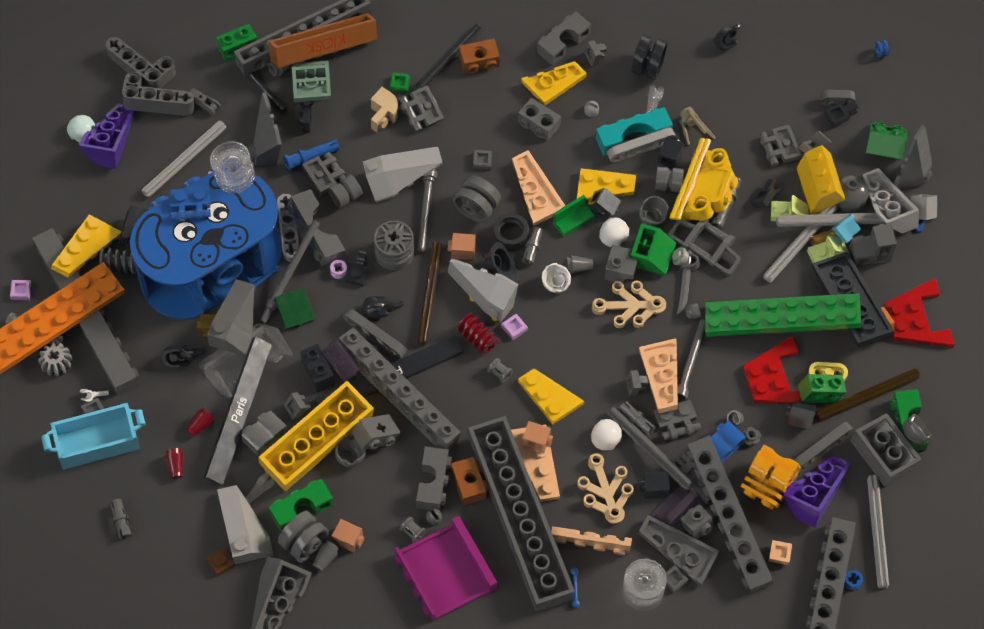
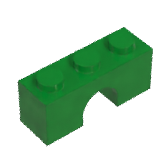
M918 389L896 391L893 398L890 399L891 410L895 412L894 423L916 452L926 451L929 440L923 444L914 443L906 437L903 427L908 417L913 414L919 415L922 406Z
M322 479L311 481L305 488L295 490L283 500L278 499L269 507L270 515L280 532L297 516L296 510L301 506L307 505L312 507L316 514L334 506L333 497Z

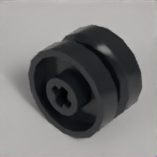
M643 34L635 50L631 72L641 75L647 66V77L656 80L664 62L668 41L658 39L652 48V36Z

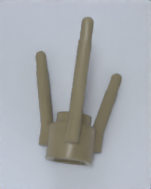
M687 107L680 112L681 120H679V123L682 126L687 145H690L686 125L693 126L696 124L704 134L707 133L713 140L716 138L692 107Z

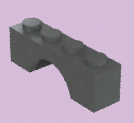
M311 189L291 196L287 206L289 213L296 220L298 229L302 230L304 236L319 207V203ZM317 228L309 243L315 259L320 262L322 267L331 264L335 260H342L345 249L337 235L326 234Z

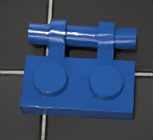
M209 187L170 190L171 209L179 210V212H171L172 220L186 221V219L191 218L203 220L204 217H211L210 209L203 210V208H211ZM185 209H196V210H194V211H186Z

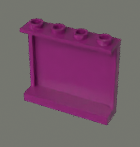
M460 516L453 518L451 525L399 550L398 546L395 547V556L393 557L396 564L404 569L403 576L406 582L412 584L415 598L417 601L421 600L424 605L422 610L425 616H430L433 622L497 590V581Z

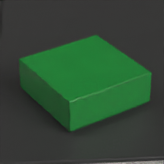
M392 73L390 91L408 93L410 75Z

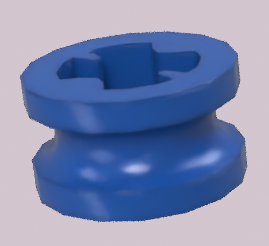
M883 40L881 43L879 41L875 42V51L879 58L883 55H889V47L886 40Z
M851 570L846 573L844 585L849 590H858L863 582V576L859 571ZM851 576L855 577L854 579H858L856 584H852V581L849 582Z

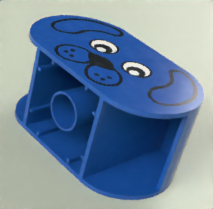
M222 169L214 171L203 178L195 176L187 180L181 189L210 188L211 208H203V210L210 209L211 217H204L203 220H197V218L186 219V221L172 220L171 212H179V210L171 209V197L161 196L155 199L150 204L149 210L137 220L130 238L131 253L142 294L156 311L173 319L188 320L197 318L223 303L236 279L254 284L272 271L274 266L279 264L283 250L281 234L276 225L278 217L277 202L270 187L255 174L240 169ZM185 209V210H186V211H194V210H196V209Z

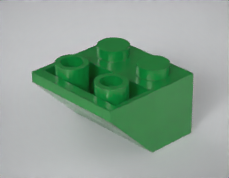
M882 122L870 123L866 153L903 159L907 143V130L899 125L889 127L885 126L886 124Z
M641 223L630 258L638 260L636 268L666 276L676 242L660 228Z

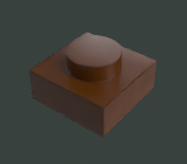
M225 548L207 557L208 563L217 576L235 566Z

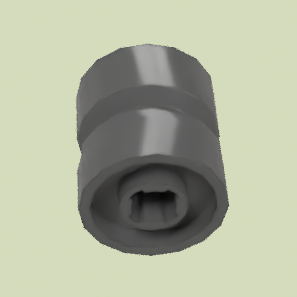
M657 166L655 190L666 191L670 189L671 192L679 193L683 182L684 169L673 168L670 171L668 167Z
M351 174L341 179L340 184L336 182L328 187V193L338 208L347 205L350 199L355 200L363 195L358 181Z

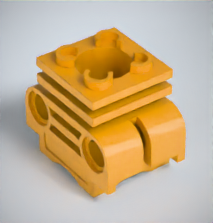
M763 445L748 471L754 478L751 479L746 476L744 480L750 485L747 486L744 483L741 485V488L744 490L743 493L753 500L756 497L761 499V503L772 510L774 507L779 509L780 505L775 500L783 502L784 498L779 493L785 494L791 483L796 480L801 466L792 459L779 456L772 448Z

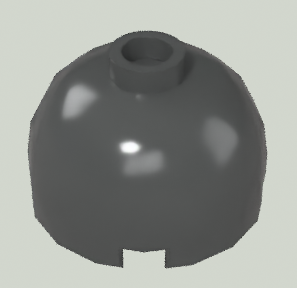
M846 175L839 178L845 200L836 205L841 208V211L846 213L859 212L868 202L869 189L862 178L855 175Z

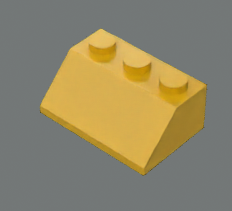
M823 145L806 152L797 166V171L810 214L814 215L844 201L845 197L831 153Z

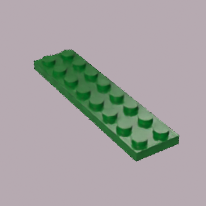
M860 293L706 302L705 307L706 337L861 328Z

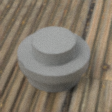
M680 247L673 252V264L677 266L685 265L688 261L689 252L685 248Z

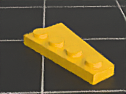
M89 214L54 261L51 269L69 278L83 267L89 259L97 256L102 247L106 249L112 241L120 238L121 231Z

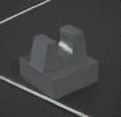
M595 40L587 43L584 54L591 67L598 65L600 59L605 57L603 52H606L607 48L605 44H596Z
M638 370L630 371L626 378L629 397L637 396L639 391L645 390L646 385L649 384L648 376H639Z
M298 392L291 393L284 404L293 420L299 419L301 415L307 413L311 408L309 404L305 405L303 402L305 396L299 395Z

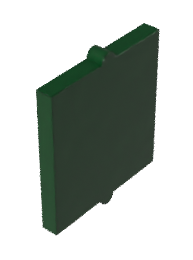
M305 288L293 292L288 291L287 294L275 297L285 329L298 325L301 327L304 323L315 320Z

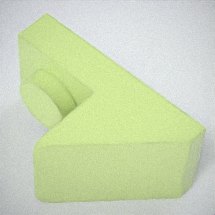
M792 195L790 202L771 201V221H776L777 216L809 215L808 204Z
M827 235L824 243L808 247L807 249L813 263L845 252L850 254L845 243H842L838 237Z

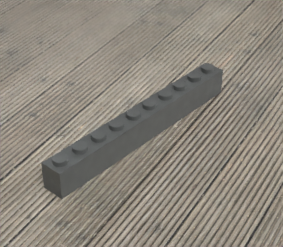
M52 228L32 238L39 255L59 290L80 277L78 274L81 272L80 269L69 278L51 269L52 264L64 249L62 245L64 241L60 233L56 234ZM101 308L78 323L116 394L119 396L139 386L137 381L139 374L135 367H130L129 363L131 360L127 352L123 353L121 351L122 344L118 337L114 338L112 334L114 330L109 321L105 322L104 317L106 316Z

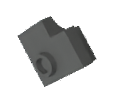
M612 245L604 280L620 281L623 283L625 279H633L638 260L629 258L631 249Z

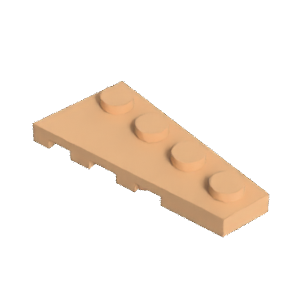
M529 151L512 158L533 226L553 217L554 212L564 207L565 204Z
M676 339L639 347L658 413L678 409Z
M526 428L511 430L539 501L559 500L560 494L551 447H546L545 453L523 447L522 438Z
M552 526L551 532L557 543L565 544L568 541L573 542L577 547L584 548L588 545L593 546V549L597 551L613 550V553L617 555L630 553L632 538L625 537L624 541H620L613 535L600 538V535L593 532H584V535H580L578 530Z

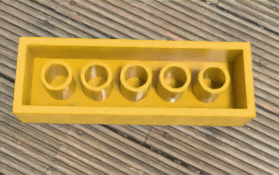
M346 381L259 456V464L286 492L331 453L337 444L348 438L352 434L351 430L360 419L372 417L374 408Z

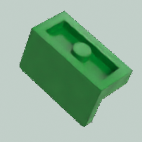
M585 195L580 196L554 212L553 225L563 237L594 219L595 215L586 205Z

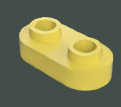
M815 362L808 371V374L819 372L822 375L838 373L843 375L844 381L848 375L846 366L841 363Z

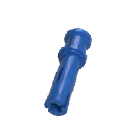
M334 139L305 151L299 149L297 153L284 155V163L288 171H291L292 168L302 165L317 156L321 157L327 152L331 153L340 150V146L337 140Z

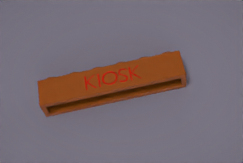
M369 13L270 40L268 42L271 61L278 68H284L293 63H302L307 59L319 58L322 55L336 53L346 48L350 49L360 44H368L378 39L376 20Z

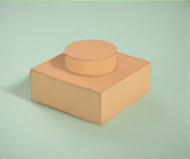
M772 540L769 562L789 565L792 544Z

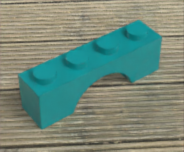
M665 107L655 108L650 112L637 114L626 120L621 119L616 123L600 126L596 129L595 139L603 156H606L607 151L611 147L621 144L623 139L632 133L651 134L665 128L673 129V123Z

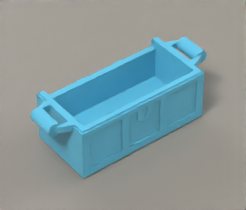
M128 403L50 423L52 430L42 435L41 439L44 451L57 452L62 469L65 470L139 450L140 446L136 431L145 426L146 423L141 409H129ZM133 413H135V417L138 424L137 426H134L131 415ZM51 435L54 437L55 448L51 446L49 438Z

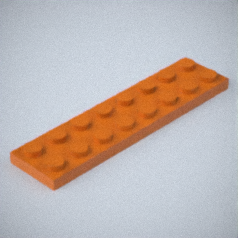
M104 262L0 329V374L125 293L124 288Z

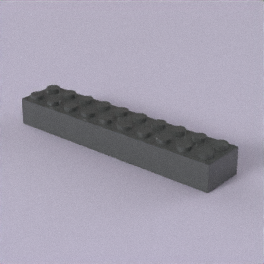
M506 416L469 427V441L477 462L481 465L482 475L487 482L489 493L535 612L537 613L574 600V588Z

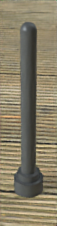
M433 170L426 176H422L425 187L417 248L420 253L425 251L432 184L437 180L436 170Z
M705 319L699 321L680 384L677 385L678 401H686L689 394L687 384L705 331Z

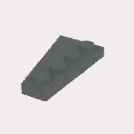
M649 515L646 517L638 533L700 587L719 554V550Z

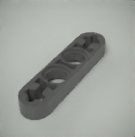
M349 309L343 315V319L351 327L395 358L400 360L407 353V349L400 342L355 310Z
M848 422L842 423L795 458L794 461L801 466L799 472L847 438L853 431L851 425Z

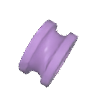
M342 260L333 261L330 265L331 276L336 279L345 277L347 274L346 263ZM335 267H342V271L336 272Z

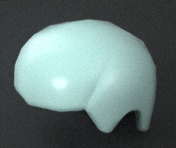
M77 115L68 123V135L72 140L74 139L80 143L84 134L95 128V123L86 115Z

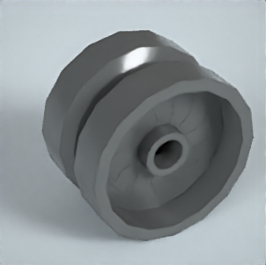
M474 175L468 176L462 183L461 188L453 196L455 207L466 217L477 222H486L491 216L492 210L501 201L499 191L491 183Z
M304 511L295 516L286 525L279 535L278 544L285 551L291 550V556L297 562L302 563L312 557L319 550L322 543L324 544L329 530L322 523H316V518L309 511Z

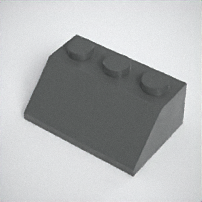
M887 413L855 430L850 440L875 475L878 476L884 487L901 479L922 460Z

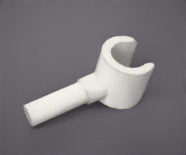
M87 389L80 390L81 393H87L86 398H81L80 400L87 402L91 401L93 397L109 395L108 390L92 392Z

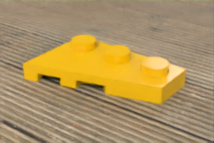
M574 61L555 67L554 70L546 73L540 72L530 78H521V83L546 106L586 78L587 73Z
M581 169L577 198L585 195L586 201L591 199L594 191L606 188L616 197L634 195L636 175Z
M532 369L518 378L519 384L552 425L584 405L582 399L536 369Z

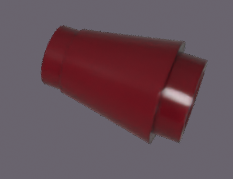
M204 408L200 411L197 410L186 431L195 437L212 424L211 421L214 417Z
M179 448L166 450L164 458L171 479L182 478L184 453Z

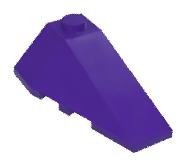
M117 104L105 115L106 118L103 121L97 122L92 131H87L79 144V149L97 166L116 169L124 150L135 111L124 108L123 104Z
M833 455L818 465L817 469L811 473L807 472L802 479L791 483L783 498L798 520L815 528L817 527L852 463Z

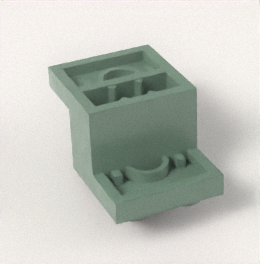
M329 61L292 64L294 102L331 100Z

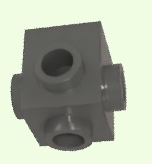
M700 504L695 508L689 509L686 515L681 518L683 528L697 540L703 535L709 534L714 527L713 514L707 508L704 510Z

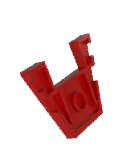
M932 279L884 304L885 309L895 322L893 340L911 343L924 342L933 346H937V344L946 345L948 348L954 347L955 343L951 329L930 331L922 299L939 297L940 292L936 279Z
M793 337L788 338L743 365V371L754 403H791L792 405L793 400L802 402L799 390L791 391L780 360L798 355V349Z

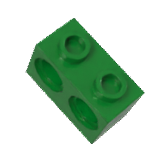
M250 24L216 37L218 50L225 63L235 59L234 51L257 41V36Z
M807 374L798 384L802 402L835 403L846 394L843 375Z

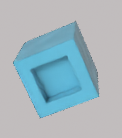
M849 214L832 228L842 243H848L853 238L852 236L860 230V227L853 219L855 217L853 214Z

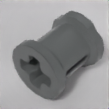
M496 358L488 367L487 372L493 373L500 379L501 383H505L512 375L513 369L507 368L501 363L499 358Z
M409 517L403 522L399 530L410 536L412 542L415 543L423 537L426 529L420 528L413 521L414 519Z

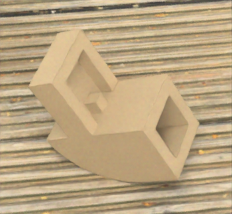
M381 87L371 98V109L377 112L371 119V129L376 132L381 128H385L389 121L395 124L398 119V102L396 97L390 91Z

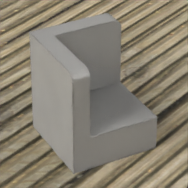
M919 194L911 196V202L919 209V219L929 220L937 217V195Z

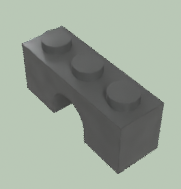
M575 11L572 15L566 16L559 26L553 27L547 36L539 39L537 53L553 66L565 56L566 45L562 40L571 39L577 44L581 43L591 34V23Z
M425 446L422 472L431 473L435 476V480L431 483H419L416 499L417 509L430 510L436 508L440 511L441 505H445L446 493H443L444 486L448 487L449 475H446L447 468H451L452 462L448 449Z

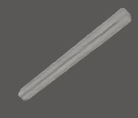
M221 121L213 125L142 189V193L148 198L151 197L226 129V125Z
M835 204L820 211L819 214H833L838 206ZM807 226L764 273V280L769 283L772 282L805 246L810 237L814 236L822 226Z
M849 213L855 216L853 219L857 224L883 223L876 213ZM849 214L777 216L776 225L778 227L837 225Z
M870 475L867 478L877 586L878 588H888L889 578L879 478L877 475Z

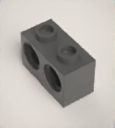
M530 98L518 112V123L523 128L533 131L537 137L548 141L561 126V116L535 99Z

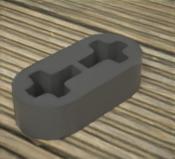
M824 90L821 92V104L825 106H834L838 103L846 106L853 101L856 102L855 92L851 90Z

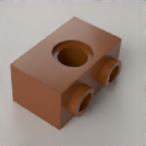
M495 39L459 46V57L464 74L469 72L475 73L484 69H494L500 66V55Z
M474 457L451 463V472L463 506L485 500L486 492L489 489L486 480L482 481L480 476L482 474L480 463H476ZM472 478L475 482L468 483L466 480Z

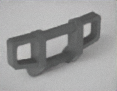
M681 219L675 223L668 233V236L686 250H691L708 261L710 266L717 268L727 276H731L741 262L740 256L730 248L736 237L731 234L727 235L710 224L709 220L699 221L695 226ZM681 225L692 229L685 241L674 236V233ZM704 229L723 240L713 256L693 244ZM725 251L736 259L730 269H726L718 264Z

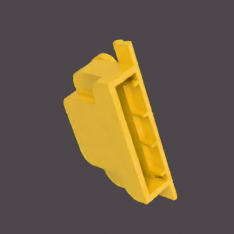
M700 138L670 214V219L705 221L710 219L714 212L726 210L728 203L731 202L733 190L738 184V178L734 175L728 154L724 149L708 150L711 143L710 139Z

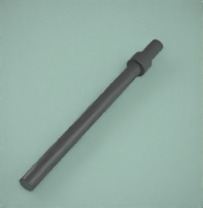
M312 221L271 299L267 300L266 308L259 319L260 321L266 323L272 311L276 310L275 297L283 293L320 224L318 221Z

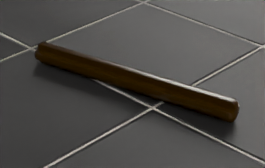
M440 242L432 243L417 338L419 345L428 344L442 252V243Z
M914 368L817 410L815 413L818 421H823L919 379L920 373L918 369Z

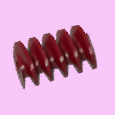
M473 313L466 315L459 322L457 331L462 333L464 338H467V341L477 349L478 353L490 352L500 339L495 338L492 340L494 333L491 332L487 335L489 328L482 329L484 323L480 322L477 324L479 318L474 317L472 319Z

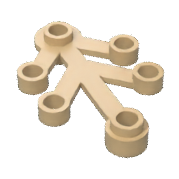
M615 281L612 285V291L615 294H619L626 301L606 302L604 299L597 298L592 302V312L596 315H603L607 310L627 309L622 315H617L614 318V326L617 328H623L625 322L639 309L646 310L641 315L634 316L633 325L636 328L643 327L644 322L652 314H660L666 309L665 299L661 296L649 294L643 289V284L640 281H634L631 284V291L639 294L645 301H638L624 289L622 282ZM615 286H620L621 289H615ZM600 303L603 304V306L598 307L596 304ZM622 320L623 323L619 324L616 321Z
M597 453L592 454L588 459V466L596 472L601 488L590 483L589 479L585 476L578 479L577 485L579 489L587 490L605 499L607 505L596 501L595 496L592 494H587L584 497V505L604 513L608 522L618 524L624 519L625 512L623 506L628 497L632 496L634 490L631 484H624L621 490L622 494L615 504L613 496L622 479L626 478L627 469L624 466L617 467L615 477L609 486L603 470V456ZM597 458L600 462L595 463L593 459ZM618 471H624L625 474L619 475ZM585 481L587 482V485L583 486L580 484V482ZM629 488L631 492L627 493L624 489ZM587 499H592L593 502H592V503H588V502H586V500H587ZM617 511L618 515L614 516L611 512Z

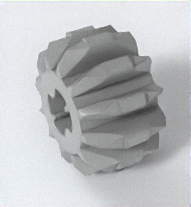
M52 343L50 348L45 345V351H40V358L38 359L42 371H47L48 375L55 372L57 376L60 371L66 373L65 368H71L70 361H72L69 349L67 347L64 348L61 343L57 347L55 343Z

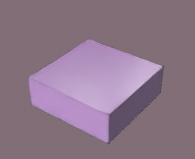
M12 280L10 299L30 300L31 280Z
M517 314L501 323L502 329L512 340L528 330L527 325Z

